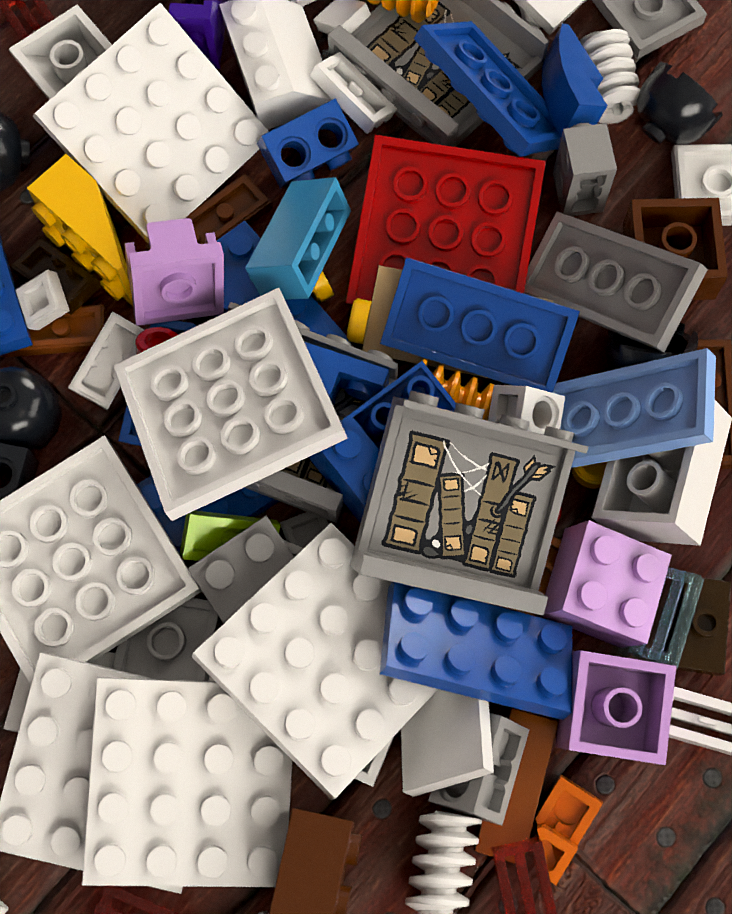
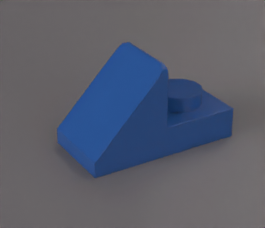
M305 342L333 406L340 388L346 389V393L356 399L368 401L389 385V369Z

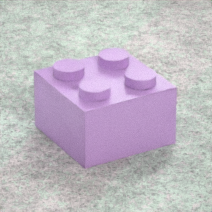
M590 520L565 528L545 594L548 596L544 615L540 616L570 625L572 629L620 648L647 645L672 555Z
M572 651V713L564 720H558L555 748L666 765L676 666L594 652Z

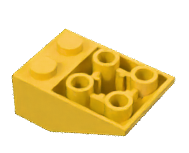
M65 154L27 187L35 203L31 209L45 225L42 228L45 235L57 247L60 248L65 244L73 251L71 257L77 264L90 273L92 271L96 272L102 278L100 281L101 285L115 300L119 301L123 297L133 306L126 261L114 223L98 184L91 175Z

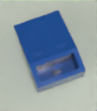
M423 361L419 362L340 421L348 439L308 457L333 490L343 494L344 504L360 524L393 396L408 400L410 390L439 398L437 408L454 412L456 402Z

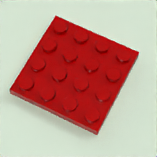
M375 135L346 305L352 307L354 300L357 298L372 301L379 265L403 270L406 257L524 293L546 161Z

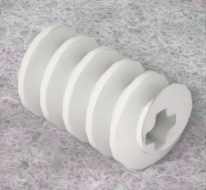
M622 29L595 31L587 34L580 40V43L603 77L597 89L608 106L599 123L614 124L627 119L633 114V107L637 105V99L640 94V88H637L639 78L634 73L636 64L631 59L633 51L631 46L628 45L630 38L628 33Z
M435 811L432 814L421 815L419 818V823L430 829L431 833L417 836L415 843L428 850V854L413 856L412 863L425 872L423 875L409 878V884L420 890L421 895L407 897L405 904L417 911L418 914H455L453 912L454 909L469 906V899L458 893L457 888L470 886L473 882L472 878L460 871V867L475 865L476 859L464 852L463 848L479 843V838L466 831L467 826L482 824V820L459 814Z

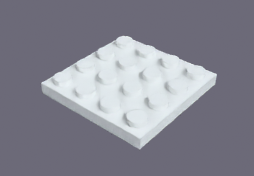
M161 3L155 6L33 115V118L63 151L96 180L103 195L147 243H149L147 235L148 223L186 218L259 150L257 142L262 135L269 132Z
M280 288L272 290L113 365L164 512L171 521L348 439Z
M105 435L0 500V633L30 686L40 653L45 652L92 663L202 592L163 526Z
M332 523L320 532L195 650L192 658L331 800H334L438 689L379 674L388 587L392 582L360 575L350 566L355 546Z
M45 652L39 654L0 799L1 852L83 871L97 677L153 678ZM150 886L179 894L183 890V886Z
M97 677L82 885L275 887L289 827L292 759L216 681Z

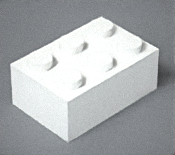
M715 400L713 442L608 461L592 518L600 525L637 541L701 546L732 417Z

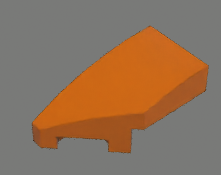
M561 774L535 817L549 881L557 885L578 850V844L603 805L601 799Z

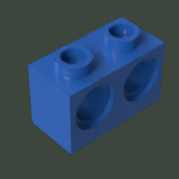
M335 98L262 135L257 145L281 189L290 184L291 181L315 179L316 177L313 172L325 165L332 171L352 160L349 153L359 143ZM322 129L332 131L337 138V147L327 148L323 146L318 139V131ZM284 148L297 150L301 156V165L298 167L286 165L281 158V150Z

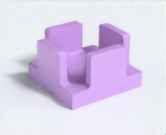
M190 218L150 222L147 224V235L150 244L149 251L136 252L134 242L125 243L127 274L132 294L136 326L224 314V254L221 242L216 241L214 232L205 233V244H199L196 240L193 223Z

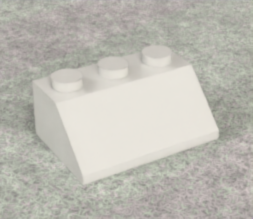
M231 0L219 4L227 34L256 117L267 130L286 124L332 100L310 78L315 65L323 60L302 5L287 0Z
M75 5L10 47L9 51L50 100L112 44L78 5Z

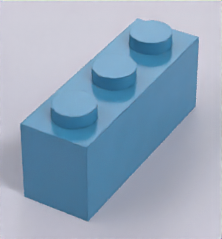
M336 177L291 181L245 267L250 280L254 283L260 296L280 288L285 300L309 299L351 212Z

